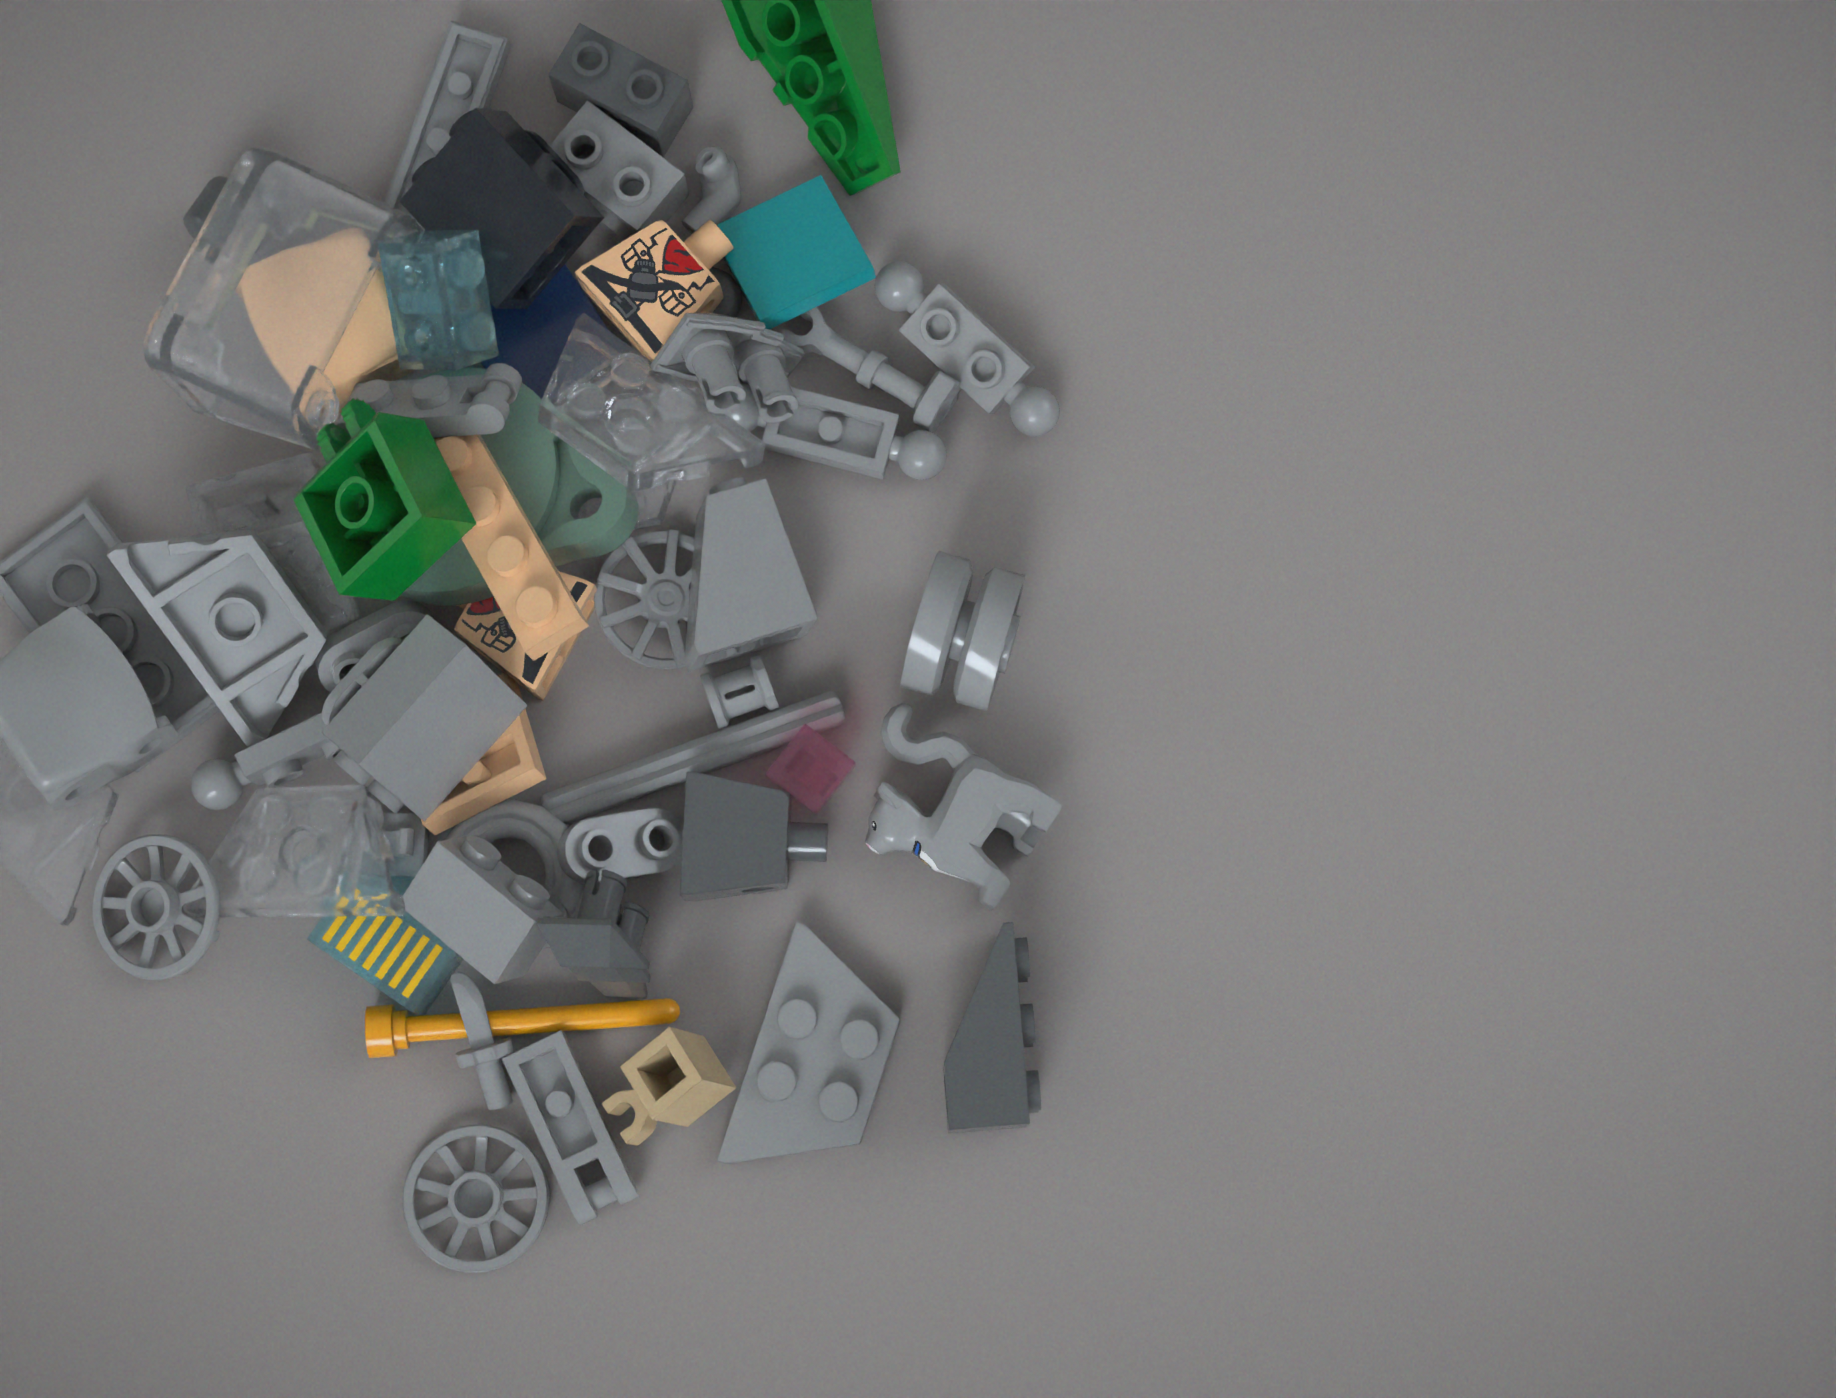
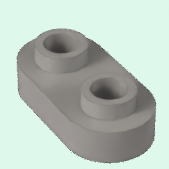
M410 600L396 601L329 635L315 659L318 676L323 687L331 693L346 676L340 673L343 667L349 664H357L373 645L383 639L391 637L400 639L402 636L410 634L427 614L434 619L432 613L418 602Z
M649 808L588 818L571 825L564 831L558 843V861L568 877L584 885L587 873L592 870L599 872L598 883L601 881L602 870L615 872L625 879L661 873L673 868L682 859L684 826L673 813L661 808ZM652 829L660 831L664 837V847L661 851L655 850L649 842V834ZM592 838L599 840L604 846L605 853L601 861L593 859L589 854L588 845Z

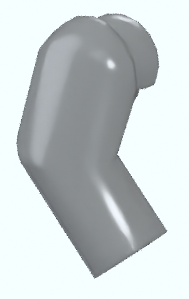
M716 146L703 149L695 160V169L700 173L699 178L703 199L681 221L691 234L708 220L713 221L716 225L724 222L738 207L741 200L738 167L731 156L727 155L722 148Z

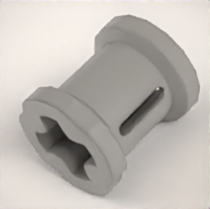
M760 654L751 657L750 665L713 677L709 672L700 675L719 729L728 727L729 719L753 710L766 707L769 711L779 708ZM754 685V689L729 699L725 698L726 693Z

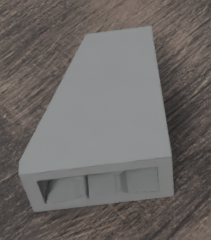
M738 477L713 486L709 490L710 495L706 496L697 513L684 659L688 672L804 637L818 620L766 478L746 484L743 477Z

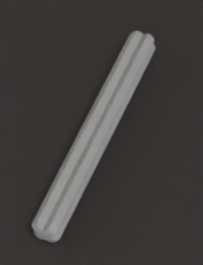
M827 691L547 792L540 797L541 806L566 825L686 781L687 772L707 774L840 726L845 722V713L836 692Z

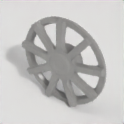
M669 529L668 531L648 532L633 538L631 536L609 555L601 567L595 584L597 588L594 595L595 613L606 638L624 656L651 668L677 669L687 667L684 661L685 649L678 624L681 621L688 622L692 568L686 574L679 577L675 574L677 546L694 552L695 538L681 534L679 530ZM653 544H666L664 568L661 573L654 571L640 548ZM629 555L644 576L645 581L643 584L611 575L616 565L625 556ZM606 587L636 595L638 603L607 615L605 605ZM642 615L647 624L635 647L631 648L619 637L613 626ZM657 627L667 628L674 658H656L644 654Z
M152 834L141 836L118 849L100 873L94 890L92 907L95 931L101 946L109 958L130 975L148 980H161L184 975L192 970L191 967L203 957L211 943L216 942L220 932L217 931L220 918V893L224 892L222 882L216 880L210 864L200 853L202 849L195 844H190L183 839L170 835ZM163 846L174 849L182 854L177 866L167 880L164 877ZM143 847H147L149 853L151 874L149 881H146L126 858L130 853ZM193 865L202 880L203 886L180 893L179 887ZM114 869H117L133 886L127 899L104 897L106 885ZM206 898L204 923L184 912L183 908L185 905ZM103 908L125 910L129 924L109 938L104 925ZM176 925H181L199 935L196 943L187 954H185L176 931ZM144 932L146 937L139 962L135 965L125 959L117 950L136 934ZM162 935L171 953L173 964L161 968H152L159 937Z
M474 1124L460 1126L448 1130L431 1140L412 1162L403 1187L402 1204L404 1219L418 1247L438 1264L465 1273L493 1271L517 1260L536 1242L547 1218L550 1186L548 1185L547 1176L541 1161L533 1149L521 1138L505 1129L490 1125ZM476 1136L474 1167L470 1171H465L447 1146V1143L463 1137ZM488 1137L498 1139L515 1149L507 1160L493 1173L486 1171ZM435 1152L440 1155L455 1178L451 1185L418 1177L427 1160ZM525 1159L533 1173L536 1186L504 1189L501 1184L502 1180ZM418 1189L445 1196L448 1199V1205L417 1220L414 1210V1190ZM537 1198L535 1215L529 1228L505 1212L503 1208L504 1203L507 1201ZM450 1217H454L457 1219L458 1225L443 1253L430 1243L422 1231ZM495 1220L522 1237L513 1248L500 1256H497L490 1229L491 1222ZM471 1227H476L479 1231L485 1255L484 1261H465L455 1258Z

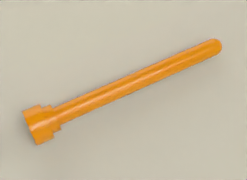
M663 998L491 1010L486 1012L492 1036L549 1033L560 1030L577 1031L671 1024L679 1018L680 1007L675 1000ZM394 1004L366 1007L365 1038L369 1058L397 1056L398 1050L410 1048V1042L468 1038L460 1013L409 1016L407 1010L396 1011Z

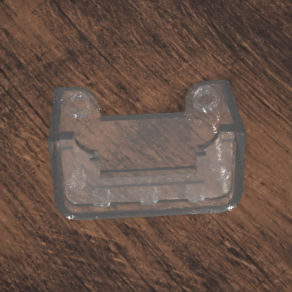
M250 148L242 154L234 166L148 326L143 345L145 361L150 369L195 413L317 451L319 445H317L318 441L316 438L318 436L316 434L327 423H335L340 408L336 389L332 381L324 373L332 354L376 270L393 277L402 276L420 259L423 244L428 235L416 219L392 206L280 153L262 148Z

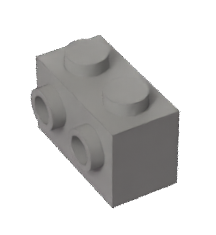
M588 100L549 145L578 176L583 185L584 196L603 215L604 219L598 224V227L618 243H621L655 221L663 220L667 222L689 196L685 174Z
M468 835L437 841L398 902V905L493 984L525 976L547 942L537 925L538 918H543V916L563 918L565 914L548 901L550 895L541 884L529 877L515 874L499 861L501 858L500 852L484 839Z

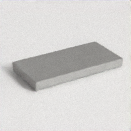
M86 497L0 561V595L29 634L68 608L88 604L102 623L101 629L119 648L138 676L148 695L156 718L166 716L179 734L178 738L170 744L172 747L219 712L220 709L106 556L111 547L118 543H123V541L94 503ZM158 755L151 761L147 762L146 764L135 770V772L138 773L140 770H142L144 767H146L160 755Z

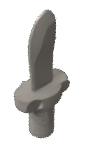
M454 972L451 974L450 981L470 1043V1048L455 1054L459 1068L476 1067L488 1110L510 1105L513 1099L500 1058L514 1053L511 1038L493 1040L484 1000L478 986L467 974Z

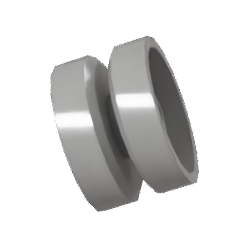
M938 551L927 579L912 630L901 676V687L932 696L941 688L950 660H955L959 662L953 685L956 703L988 711L999 673L1005 674L1021 616L1016 615L1026 575L994 566L984 576L976 603L967 600L973 578V567L970 559Z

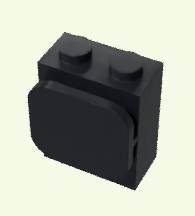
M474 108V110L462 115L453 124L449 132L451 138L436 157L425 161L412 176L413 185L399 202L496 309H527L604 217L584 196L583 185L578 176L540 135L533 131L524 130L507 111Z

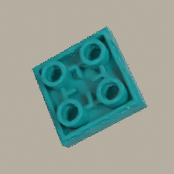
M821 175L717 224L734 247L723 258L757 321L763 322L765 329L770 330L876 278L872 263Z

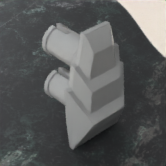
M686 313L650 367L653 371L699 382L704 395L705 405L710 412L715 414H725L738 409L741 406L740 400L745 401L746 392L740 383L748 384L758 406V413L761 419L768 423H777L790 418L794 414L792 409L797 410L799 407L797 397L793 393L787 378L805 353L803 349L783 340L784 336L782 333L765 329L763 322L715 313Z

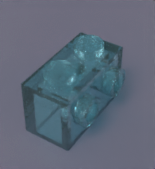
M422 230L378 243L400 369L459 370L499 356L478 230Z

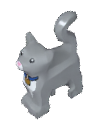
M898 704L892 707L883 719L881 735L885 748L897 760L917 765L945 758L953 768V775L939 804L931 815H925L907 794L900 792L888 783L882 782L874 794L878 801L868 818L869 828L865 843L873 852L880 855L892 851L911 852L934 871L969 881L979 888V902L992 911L1011 885V882L981 849L984 841L995 828L1003 829L1013 837V848L1017 852L1029 856L1042 836L1041 831L1047 832L1064 805L1034 784L1005 774L998 767L975 754L969 745L959 737L945 731L929 734L919 739L909 737L906 728L911 719L913 709L908 704Z

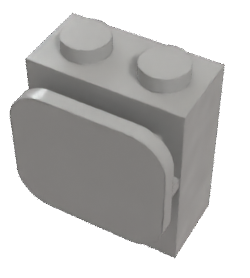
M427 614L404 640L391 637L373 645L331 691L322 709V719L326 727L321 733L341 749L333 761L363 786L372 776L374 781L366 789L395 814L405 804L425 822L528 705L466 644Z

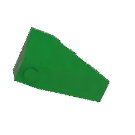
M721 0L739 46L751 62L759 60L776 83L772 91L783 106L792 104L809 127L808 140L850 196L901 173L871 0Z

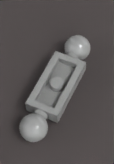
M892 262L880 270L875 280V293L880 303L892 311H908L911 314L899 331L945 374L960 382L959 387L988 414H995L1004 402H1007L1010 405L1011 421L1021 433L1028 436H1041L1050 432L1055 427L1060 415L1059 403L1056 397L1043 387H1026L1022 383L1035 366L949 287L938 283L927 296L924 293L922 275L913 265L906 262Z
M743 383L740 384L744 387L746 399L745 401L740 400L741 406L729 413L716 414L719 423L733 433H747L754 430L757 426L764 427L765 431L761 442L763 449L882 480L884 479L889 460L897 461L899 467L907 476L916 480H927L941 472L947 459V451L943 441L931 431L916 430L910 432L905 437L897 436L899 414L791 387L797 397L799 407L797 410L792 409L794 414L784 421L777 423L763 421L759 416L758 406L750 386Z
M322 713L235 753L237 761L233 763L224 759H211L203 762L192 775L191 790L194 798L202 806L208 809L222 810L232 806L239 799L243 786L251 782L257 786L266 783L268 788L285 785L304 773L303 765L324 755L327 760H333L341 749L321 733L326 725L323 722Z

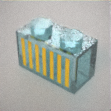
M352 875L307 940L412 1013L419 1016L425 1015L450 980L451 974L457 970L464 959L398 905L404 893L378 875H375L369 885Z

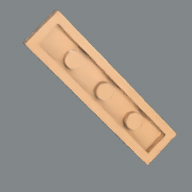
M481 435L436 437L434 441L477 523L461 539L524 652L535 661L589 627V624Z

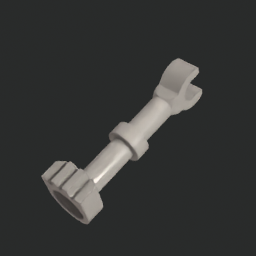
M818 307L800 315L803 319L813 324L808 334L798 336L785 328L780 332L784 336L783 340L803 349L805 354L814 352L818 355H825L855 373L856 382L871 390L877 386L914 408L913 423L925 430L935 432L959 398L958 392L961 388L959 387L960 382L938 370L925 387L888 365L889 358L874 349L868 353L837 335L833 329L825 324L823 314Z

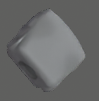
M88 604L68 608L31 632L5 657L0 659V737L53 810L69 807L100 787L131 774L171 747L170 744L179 736L166 716L156 718L151 702L138 676L119 648L101 629L102 623Z

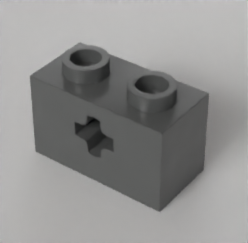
M581 23L578 24L548 74L558 103L578 112L588 100L663 158L693 109L687 79Z

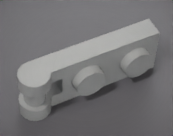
M496 363L490 365L483 375L454 377L432 375L423 379L397 381L375 379L365 383H356L347 403L352 398L355 400L358 398L370 404V407L375 409L376 414L383 412L422 419L425 421L433 438L493 434L503 429L510 413L509 404L515 401L519 393L522 377L512 366ZM340 415L337 421V425H339L342 429H345V431L349 434L345 426L346 422L342 420L343 416Z
M560 1030L502 1058L577 1223L581 1226L597 1218L598 1209L617 1200L621 1205H624L640 1197L635 1182L621 1157L565 1033ZM599 1159L606 1177L585 1187L577 1169Z

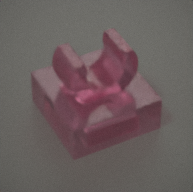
M804 724L765 775L770 781L783 791L790 793L792 798L817 816L856 767V762L807 724Z

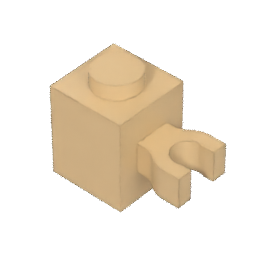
M668 1027L620 1066L633 1089L614 1093L602 1105L608 1114L621 1116L631 1106L634 1108V1122L631 1126L624 1129L620 1135L626 1144L638 1146L653 1133L658 1121L688 1127L736 1089V1086L704 1036Z

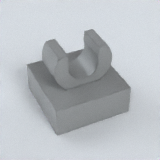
M362 812L358 876L372 879L413 880L428 857L429 830L422 825L421 818L415 813Z

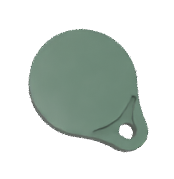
M471 367L452 368L433 372L417 379H423L432 375L444 377L483 375L486 369ZM522 383L515 401L509 404L510 413L503 429L493 434H482V439L555 567L580 559L602 556L616 550L630 537L637 523L639 505L634 491L612 465L596 457L578 443L565 430L544 401L533 390ZM593 498H602L598 511L587 518H578V512L585 502ZM462 539L454 544L401 594L414 601L442 606L474 603L493 597Z

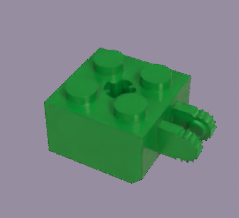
M352 398L341 409L342 420L346 422L345 426L349 434L345 429L334 423H327L316 434L318 436L316 438L318 441L317 445L321 447L320 451L326 464L297 492L294 502L339 595L395 601L477 523L425 421L383 412L376 414L375 409H372L370 404L365 403L364 400Z

